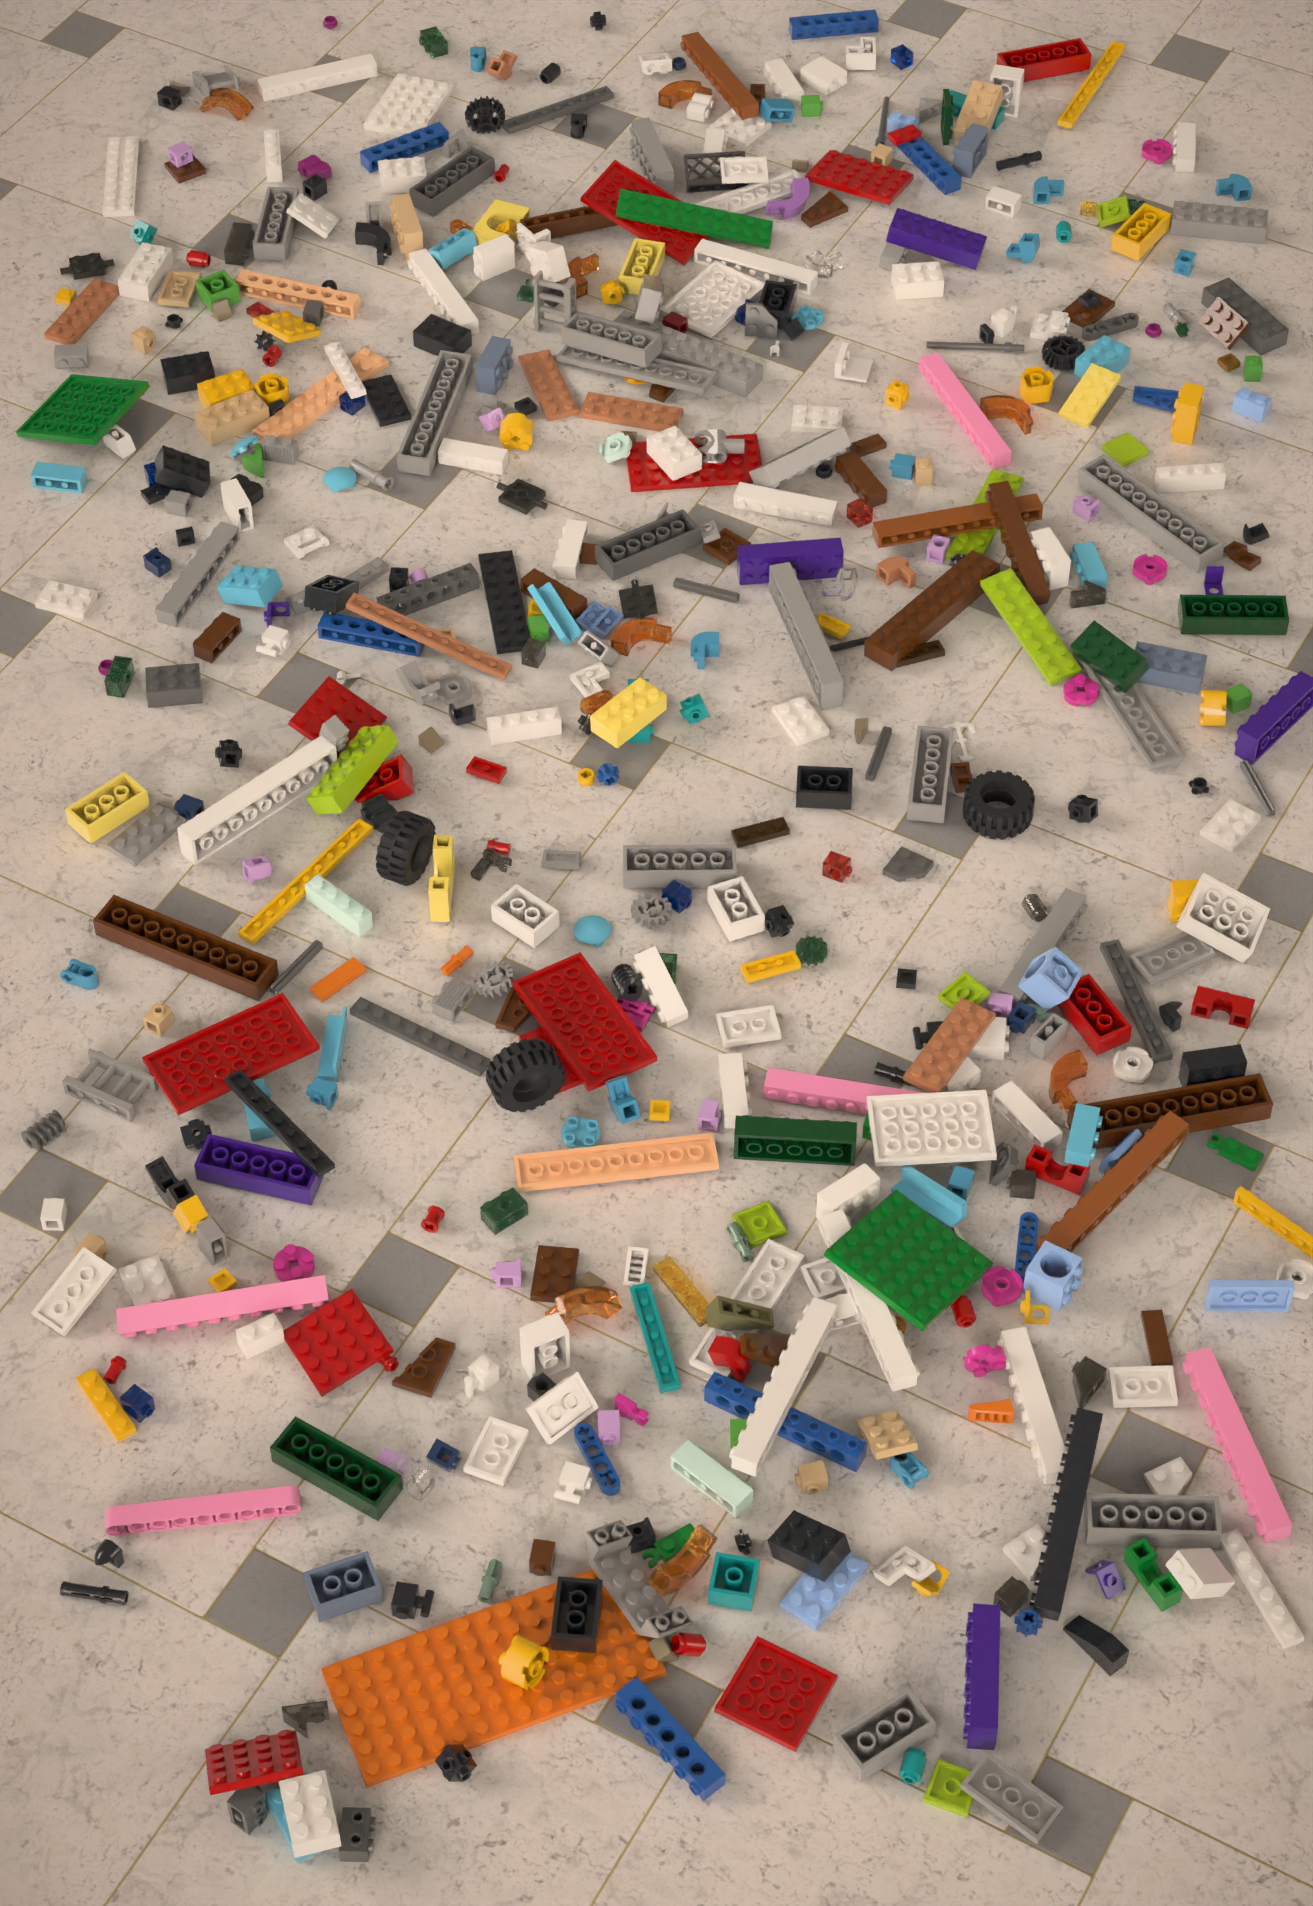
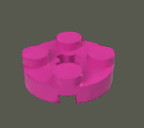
M1149 139L1142 145L1141 156L1154 161L1155 164H1162L1163 161L1171 158L1173 148H1171L1172 145L1166 140L1157 139V141H1152V139Z
M1148 554L1138 556L1134 560L1132 574L1136 578L1144 581L1147 585H1153L1155 582H1159L1166 577L1167 562L1158 555L1147 557Z
M1078 674L1064 684V699L1073 706H1079V704H1085V706L1092 705L1098 699L1099 685L1085 675Z
M293 1244L286 1245L284 1249L276 1254L273 1260V1269L277 1279L285 1282L310 1278L315 1270L313 1254L304 1247ZM297 1263L299 1266H293V1268H291L290 1264Z
M996 1266L985 1272L981 1281V1292L995 1307L1009 1305L1021 1297L1023 1281L1015 1270L1011 1269L1010 1271L1004 1269L1003 1266ZM998 1283H1001L1002 1285L1006 1284L1007 1286H1005V1288H999Z
M989 1344L976 1346L967 1351L966 1357L963 1356L964 1367L967 1371L972 1372L975 1377H983L986 1373L1003 1370L1006 1367L1005 1351L998 1345H995L996 1348H989Z

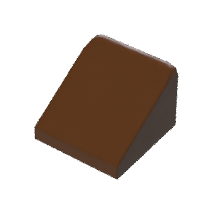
M582 543L579 560L581 564H597L595 561V545L598 544Z

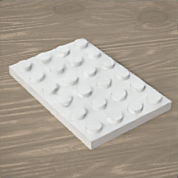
M398 73L364 122V129L402 136L427 127L432 123L452 93L453 85Z
M714 261L660 308L659 314L665 317L671 311L688 318V328L712 338L746 308V303H752L761 295L765 283Z
M986 1090L867 1096L866 1098L875 1167L996 1160L997 1158Z

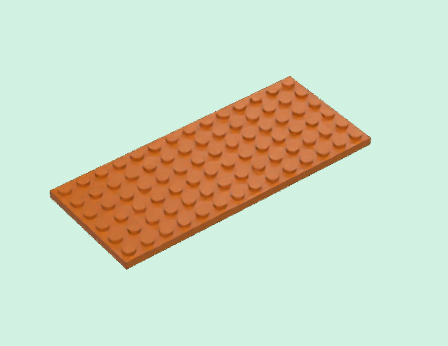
M593 1569L572 1576L574 1578L599 1579ZM557 1582L322 1667L321 1671L366 1788L435 1763L436 1758L447 1745L463 1744L467 1750L611 1697L636 1677L643 1684L666 1676L665 1667L662 1662L655 1659L649 1647V1642L652 1640L651 1637L636 1633L604 1585L597 1652L551 1650V1629ZM515 1635L528 1638L549 1650L548 1662L544 1661L542 1667L546 1669L544 1675L532 1689L528 1687V1690L503 1679L501 1676L502 1665L499 1664V1658L504 1651L507 1652Z

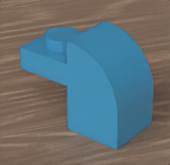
M1230 174L1229 178L1217 179L1215 189L1217 196L1232 194L1235 201L1250 200L1252 185L1246 177L1239 174Z
M1048 176L1038 178L1034 182L1033 204H1049L1050 196H1063L1064 180H1048Z
M1024 233L1019 244H1010L1006 251L1007 258H1022L1023 264L1031 262L1040 248L1039 234Z
M702 632L691 640V657H694V662H697V669H705V657H719V632Z
M622 1075L605 1081L609 1093L608 1101L617 1120L624 1124L641 1118L637 1100L630 1093L626 1076Z

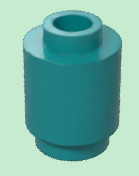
M1060 221L1056 225V239L1060 243H1067L1072 238L1071 225L1067 221Z
M910 1747L904 1753L899 1776L905 1783L915 1784L922 1779L927 1759L925 1751L920 1748Z

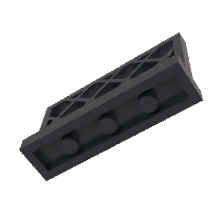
M745 151L684 155L686 192L735 190L747 186L749 183L722 184V179L719 175L721 168L717 172L711 169L714 163L720 167V162L717 161L720 157H745ZM705 158L712 160L708 166L702 162ZM687 159H694L697 163L692 167L688 164ZM699 164L705 168L702 173L695 169ZM692 171L698 175L696 179L689 180V175ZM707 171H709L714 176L712 178H706L704 174Z

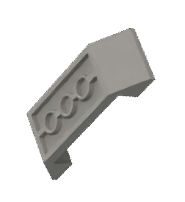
M622 1520L586 1532L585 1538L591 1568L598 1578L603 1580V1585L638 1635L658 1639L693 1625L694 1622L682 1605L673 1609L669 1608L627 1548L633 1536Z

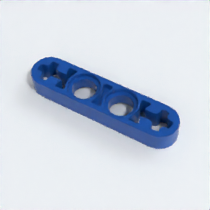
M1032 1212L1023 1213L1019 1222L1015 1271L1021 1276L1023 1283L1025 1274H1022V1266H1026L1027 1269L1035 1257L1038 1217ZM1028 1220L1031 1221L1030 1229H1026ZM1030 1236L1033 1240L1025 1242L1022 1240V1237ZM1026 1252L1029 1253L1031 1257L1028 1259H1024L1020 1256V1254Z
M587 1423L578 1424L574 1429V1438L589 1468H591L594 1478L605 1495H616L620 1491V1479L595 1431ZM580 1432H584L585 1434H587V1442L584 1435L580 1434ZM595 1447L599 1451L592 1455L587 1452V1449ZM599 1464H605L608 1468L605 1471H598L595 1467ZM608 1476L610 1483L614 1484V1487H610V1485H607L606 1478Z

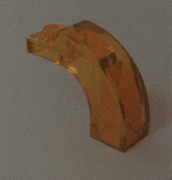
M695 80L672 82L658 92V105L672 109L680 101L692 100L695 92L712 95V89L701 86V82Z
M218 88L209 92L210 96L205 97L199 109L204 113L213 107H223L231 112L236 120L239 121L248 116L254 107L240 93L229 88Z
M592 254L584 259L578 256L568 264L571 276L565 278V283H567L569 278L576 279V299L588 294V281L583 277L599 269V256L596 254Z
M992 395L981 398L980 409L988 420L1008 418L1015 421L1025 435L1031 433V427L1033 426V419L1030 416L1031 408L1025 402L1006 395Z
M655 618L634 619L624 623L614 632L611 639V647L619 652L620 655L628 656L631 648L641 641L649 640L670 644L672 640V627L657 624V619Z
M1080 1050L1061 1057L1053 1066L1050 1075V1100L1052 1104L1059 1103L1061 1109L1065 1110L1067 1115L1069 1107L1076 1106V1103H1078L1068 1084L1087 1075L1088 1063Z
M587 1286L571 1290L555 1299L556 1305L545 1312V1316L558 1312L566 1325L571 1320L587 1314H594L608 1319L620 1311L622 1305L616 1291L602 1286Z
M702 1524L697 1525L683 1549L670 1561L657 1564L647 1583L662 1596L676 1592L687 1584L711 1556L709 1551L716 1542L717 1537Z

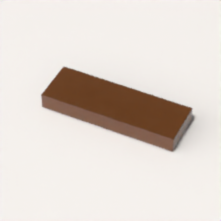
M1162 1309L1141 1311L1151 1366H1173Z

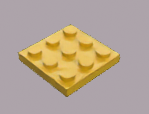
M287 310L255 317L252 323L287 343L318 337L321 333V330L316 328L314 324L303 321V318L296 317Z

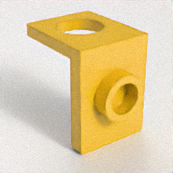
M510 220L500 224L494 230L505 234L511 233L518 240V236L513 230L514 228L517 232V226Z
M1026 1290L1025 1300L1020 1301V1313H1024V1323L1048 1325L1049 1306L1030 1304V1290ZM1035 1310H1040L1044 1313V1317L1037 1319L1032 1313Z
M933 1560L931 1562L934 1563L935 1568L942 1574L941 1580L934 1582L929 1575L920 1583L916 1580L911 1583L913 1587L917 1588V1592L925 1597L938 1595L950 1574L949 1570Z

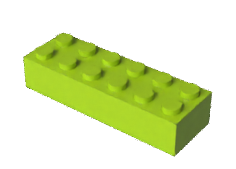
M389 725L362 727L356 737L349 742L347 748L339 754V758L331 764L327 773L320 778L319 783L311 789L310 794L306 797L317 815L343 813L399 743Z

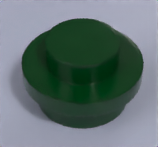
M1177 323L1175 330L1179 337H1187L1189 330L1186 324Z

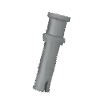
M356 459L350 462V469L370 479L372 484L381 486L384 491H389L393 487L394 479L392 477H387L383 472L375 471Z

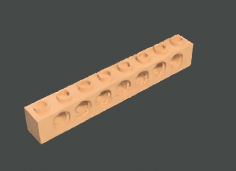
M243 269L235 279L241 295L300 308L305 307L307 300L323 302L324 313L354 319L361 309L360 295Z

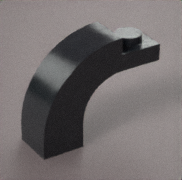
M356 222V245L375 247L377 249V265H384L388 255L392 256L390 235L378 225Z
M163 1156L145 1165V1170L155 1184L154 1188L171 1209L175 1210L179 1203L195 1195L186 1179L179 1181Z

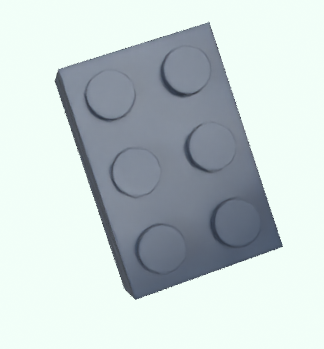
M971 124L965 130L964 136L960 138L959 144L954 147L953 155H955L952 167L960 176L971 179L987 154L988 127Z
M492 336L476 364L477 392L496 395L498 390L502 388L503 380L507 378L509 369L513 367L511 339Z
M368 1551L304 1572L306 1587L319 1623L383 1601L382 1588Z

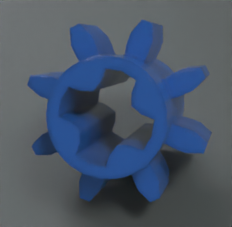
M605 763L597 770L599 783L604 782L605 786L614 785L617 779L620 778L618 767H613L612 763Z
M1031 1607L1024 1611L1020 1609L1019 1616H1015L1014 1623L1018 1624L1016 1632H1021L1025 1637L1032 1634L1036 1636L1038 1629L1042 1628L1043 1623L1039 1620L1040 1612L1036 1613Z

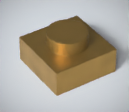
M1232 353L1222 356L1217 360V364L1226 372L1239 368L1241 363Z

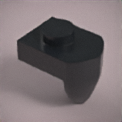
M1263 523L1248 528L1247 524L1243 527V539L1248 544H1255L1269 538V533Z
M450 703L449 717L454 725L467 724L476 720V709L473 704L456 709Z
M1171 1001L1159 1006V1014L1163 1023L1173 1032L1180 1029L1182 1016L1177 1012V1009L1182 1005L1179 1001Z
M104 1539L96 1550L95 1565H103L109 1562L119 1569L124 1563L122 1549L113 1541Z

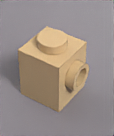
M878 144L871 153V162H878L884 166H888L893 158V148L883 144Z
M141 326L131 333L133 348L138 352L146 355L156 348L155 334L152 330Z
M932 458L915 459V485H932Z
M156 1002L143 1017L145 1030L162 1037L175 1022L173 1009L168 1005Z
M90 1232L74 1249L75 1257L83 1247L102 1260H105L108 1254L106 1241L101 1236H95Z
M824 1460L798 1464V1473L794 1474L796 1486H800L802 1494H816L820 1491L828 1490V1476Z

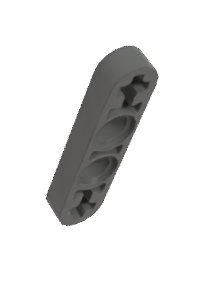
M1127 313L1085 326L1082 329V339L1093 341L1100 339L1103 335L1110 336L1138 326L1139 316L1135 313Z

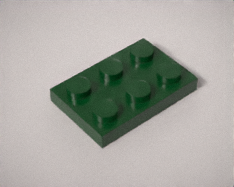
M943 89L940 129L943 145H949V139H952L951 126H953L952 114H954L953 95H950L949 89Z

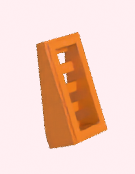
M1011 1399L969 1405L967 1417L969 1421L1010 1424L1014 1420V1409Z

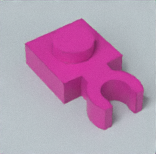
M621 1393L614 1398L615 1410H619L621 1417H626L631 1421L635 1419L641 1426H644L649 1421L646 1418L649 1413L644 1409H639L634 1401Z

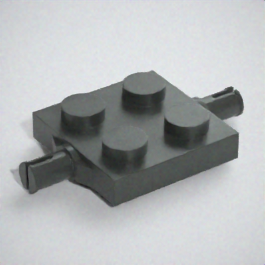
M100 253L74 256L69 258V267L60 268L61 275L71 273L74 280L106 275L105 267L114 266L113 259L104 261Z
M521 479L515 480L510 485H505L501 482L497 484L496 488L504 491L498 497L499 503L527 515L537 506L544 510L548 506V503L541 501L546 496V491Z
M635 579V584L634 580L631 581L632 588L619 590L622 614L624 615L623 619L638 618V624L642 625V620L644 625L646 623V616L658 613L653 584L639 587L638 580Z

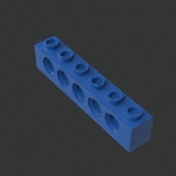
M876 10L789 17V33L792 40L878 32L879 19Z
M440 122L367 148L360 151L361 165L369 173L379 170L378 161L412 158L442 147L449 139V131Z
M922 137L897 145V148L944 195L961 189V176Z
M324 611L317 625L319 638L416 657H420L425 644L375 621L341 614L329 615Z
M637 1677L615 1693V1706L622 1715L626 1714L633 1728L637 1731L640 1730L644 1734L646 1742L651 1747L655 1746L662 1760L665 1763L669 1762L674 1767L675 1774L689 1784V1789L695 1796L699 1795L705 1801L725 1785V1773ZM635 1706H642V1707H644V1708H642V1709H635L634 1707H635ZM650 1722H657L658 1724H657V1725H650L649 1723H650ZM665 1738H672L673 1740L670 1741V1742H667V1741H664L663 1739H665ZM686 1754L688 1757L680 1758L678 1755ZM696 1770H700V1771H702L703 1773H702V1774H694L693 1772L696 1771Z

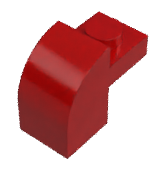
M716 1335L707 1351L714 1365L729 1367L734 1379L737 1382H744L746 1376L751 1371L752 1365L748 1357L741 1355L740 1341Z

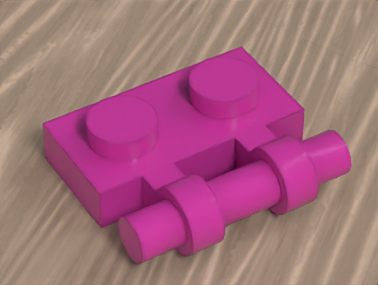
M619 995L617 999L618 1004L638 1031L642 1033L650 1020V1014H654L656 1007L650 1006L645 1001H627Z

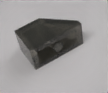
M1087 1356L1081 1362L1077 1361L1072 1368V1384L1078 1406L1082 1409L1105 1381L1107 1368Z

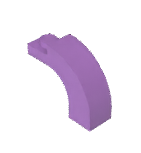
M793 178L790 186L792 197L787 200L768 201L765 209L766 215H781L782 220L798 215L803 210L809 195L810 185L808 178Z

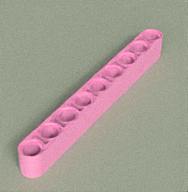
M284 1486L113 1506L105 1510V1532L108 1535L118 1536L294 1515L301 1511L300 1489L296 1486Z

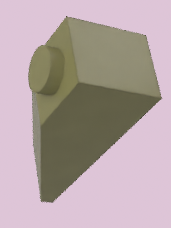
M717 1296L705 1309L708 1327L725 1331L772 1329L774 1327L773 1310L771 1308Z

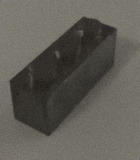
M233 222L224 249L225 264L244 266L246 259L249 257V250L252 248V240L255 238L252 224Z

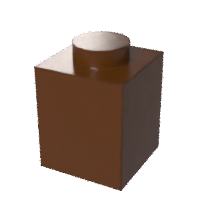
M540 1539L533 1540L529 1559L530 1573L537 1576L552 1575L556 1556V1542Z

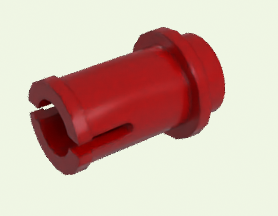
M502 164L499 170L494 173V178L497 182H503L506 179V174L509 172V167L506 164Z
M495 839L488 840L487 851H490V853L510 854V843L498 842Z
M390 1355L378 1362L387 1372L395 1371L399 1365L397 1358Z
M121 1356L112 1358L111 1365L103 1379L110 1384H115L122 1370L126 1369L127 1361Z

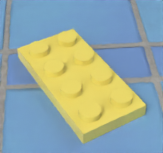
M1092 363L1059 411V416L1088 428L1121 380V375Z

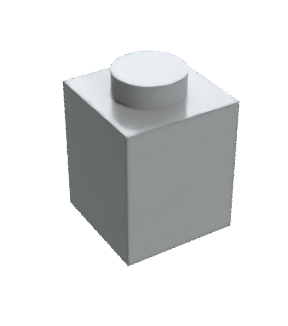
M171 490L164 499L167 514L186 517L192 507L190 493Z

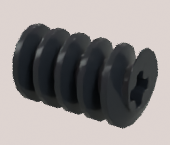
M628 964L616 966L612 971L611 979L621 996L627 1001H634L640 998L643 985L633 968Z

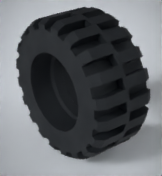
M997 770L996 772L988 771L984 775L982 773L973 778L966 786L963 802L965 822L974 832H979L983 837L988 836L994 840L995 838L1005 840L1007 837H1016L1017 834L1020 835L1030 826L1033 819L1034 791L1026 780H1022V777L1019 775H1013L1012 772L1007 771V773H1004L1002 770ZM1003 802L1011 807L994 808L987 805V803Z
M407 810L396 813L390 819L380 838L376 855L377 872L382 878L404 886L412 885L420 879L433 853L434 835H436L433 822L424 816Z
M531 1038L530 1040H520L518 1043L513 1042L510 1044L511 1046L501 1049V1052L493 1057V1061H490L486 1070V1082L501 1108L511 1112L534 1110L538 1106L545 1105V1102L548 1100L551 1101L554 1095L559 1093L565 1081L566 1071L550 1043L541 1039Z

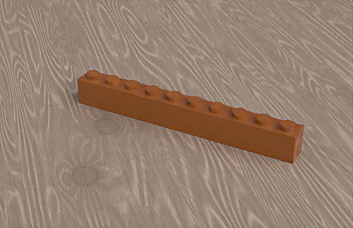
M694 32L682 35V42L680 43L682 51L687 54L688 58L699 68V71L705 75V78L711 82V85L716 88L717 92L733 108L736 115L742 120L759 116V102L700 33Z
M1037 493L1015 497L1024 522L1042 519L1043 505ZM984 502L873 522L872 536L877 547L883 548L932 539L934 534L945 537L996 528V519L991 514L990 503Z
M1171 1111L1165 1116L1162 1115L1157 1120L1156 1125L1152 1129L1149 1128L1144 1133L1143 1138L1139 1142L1136 1141L1131 1146L1130 1151L1126 1155H1122L1118 1159L1117 1164L1113 1168H1109L1105 1172L1104 1177L1099 1182L1096 1181L1086 1195L1083 1194L1078 1199L1077 1204L1073 1208H1069L1065 1212L1064 1217L1059 1222L1056 1221L1050 1231L1038 1239L1037 1252L1046 1240L1072 1253L1188 1136L1189 1124Z

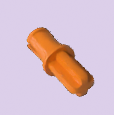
M466 945L456 955L453 954L451 959L441 967L443 975L449 976L458 967L461 968L463 963L474 955L473 950Z

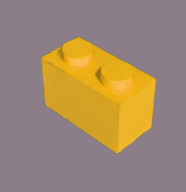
M197 1195L179 1203L173 1212L185 1234L189 1231L192 1234L197 1232V1224L208 1217Z

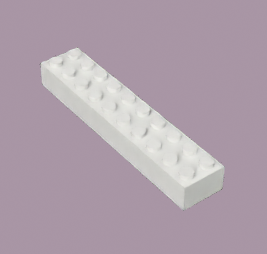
M321 735L216 804L197 814L191 820L183 823L177 828L181 854L194 865H197L309 792L319 783L320 778L327 773L331 764L337 760L336 746Z

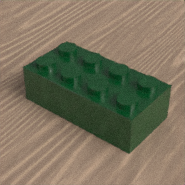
M1095 620L1070 645L1074 656L1123 693H1126L1149 669L1146 658Z

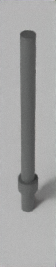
M884 97L878 138H876L875 142L876 147L878 144L884 145L885 143L884 133L889 97Z
M927 341V348L1004 350V352L1024 351V345L1012 344L1011 342L991 344Z

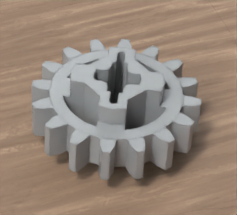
M646 892L644 897L638 895V900H633V905H631V917L635 918V923L641 922V927L648 925V929L653 925L655 928H658V924L664 926L665 921H670V916H672L671 902H668L667 897L662 899V894L655 896V892H652L651 895H648Z
M495 961L493 965L487 963L486 968L481 966V972H475L476 977L473 978V984L479 995L484 994L485 998L491 995L494 998L495 994L502 996L503 991L509 992L508 987H513L512 982L515 981V974L509 964L505 965L503 961L497 964V961Z

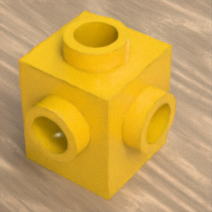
M609 280L605 284L600 285L604 305H615L623 301L622 295H625L623 285L620 286L619 280Z
M894 380L885 390L886 404L901 410L910 397L909 385Z

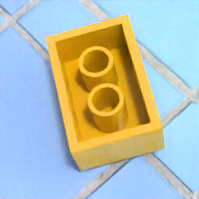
M243 369L235 370L234 372L197 384L199 400L205 408L251 389L256 392V387Z
M1185 382L1183 389H1179V399L1176 398L1174 405L1176 412L1174 411L1172 418L1174 424H1172L1170 434L1173 435L1172 442L1192 446L1199 425L1205 386Z

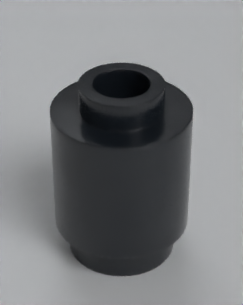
M550 63L541 71V81L545 84L553 82L561 74L560 66Z

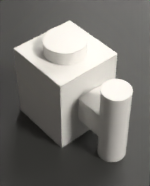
M1011 306L1010 312L1001 308L992 314L991 329H993L994 333L1004 337L1013 331V325L1016 323V306Z
M269 625L261 636L263 646L258 645L256 651L275 658L278 654L282 655L291 643L289 631Z
M484 1354L468 1367L469 1376L464 1379L465 1395L472 1397L477 1387L485 1393L500 1380L499 1366Z
M566 1461L559 1477V1490L556 1489L554 1498L580 1505L582 1497L585 1496L587 1489H591L594 1478L591 1477V1468Z

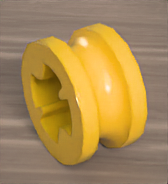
M589 768L581 769L578 772L579 784L582 786L592 785L594 783L593 770Z

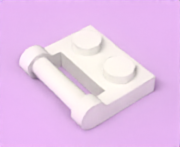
M313 525L284 539L285 545L299 559L322 546L330 545L328 538L323 536Z

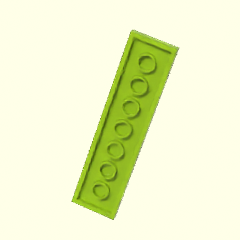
M992 469L973 504L987 502L985 492L989 484L1007 480L1014 497H1016L1024 483V477ZM997 528L957 534L946 553V558L950 559L956 554L967 555L972 550L985 556L998 531Z
M1011 568L980 581L981 588L1049 686L1081 673V667Z

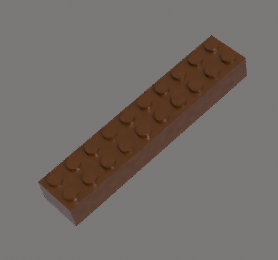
M974 550L969 552L865 640L864 656L893 671L897 666V662L900 659L906 658L907 653L913 652L917 645L926 643L985 593L980 586V581L1000 573V564Z
M116 895L110 898L93 919L97 936L257 1001L262 998L269 986L279 975L276 959Z
M1259 1073L1084 1105L1100 1108L1099 1116H1103L1101 1128L1096 1129V1132H1100L1098 1143H1093V1147L1102 1149L1117 1146L1130 1132L1137 1128L1142 1133V1136L1137 1140L1139 1142L1143 1138L1144 1133L1149 1128L1152 1129L1156 1125L1157 1120L1162 1115L1165 1116L1169 1111L1189 1124V1133L1270 1119L1273 1102ZM1070 1106L1068 1109L1067 1124L1070 1130L1076 1106Z

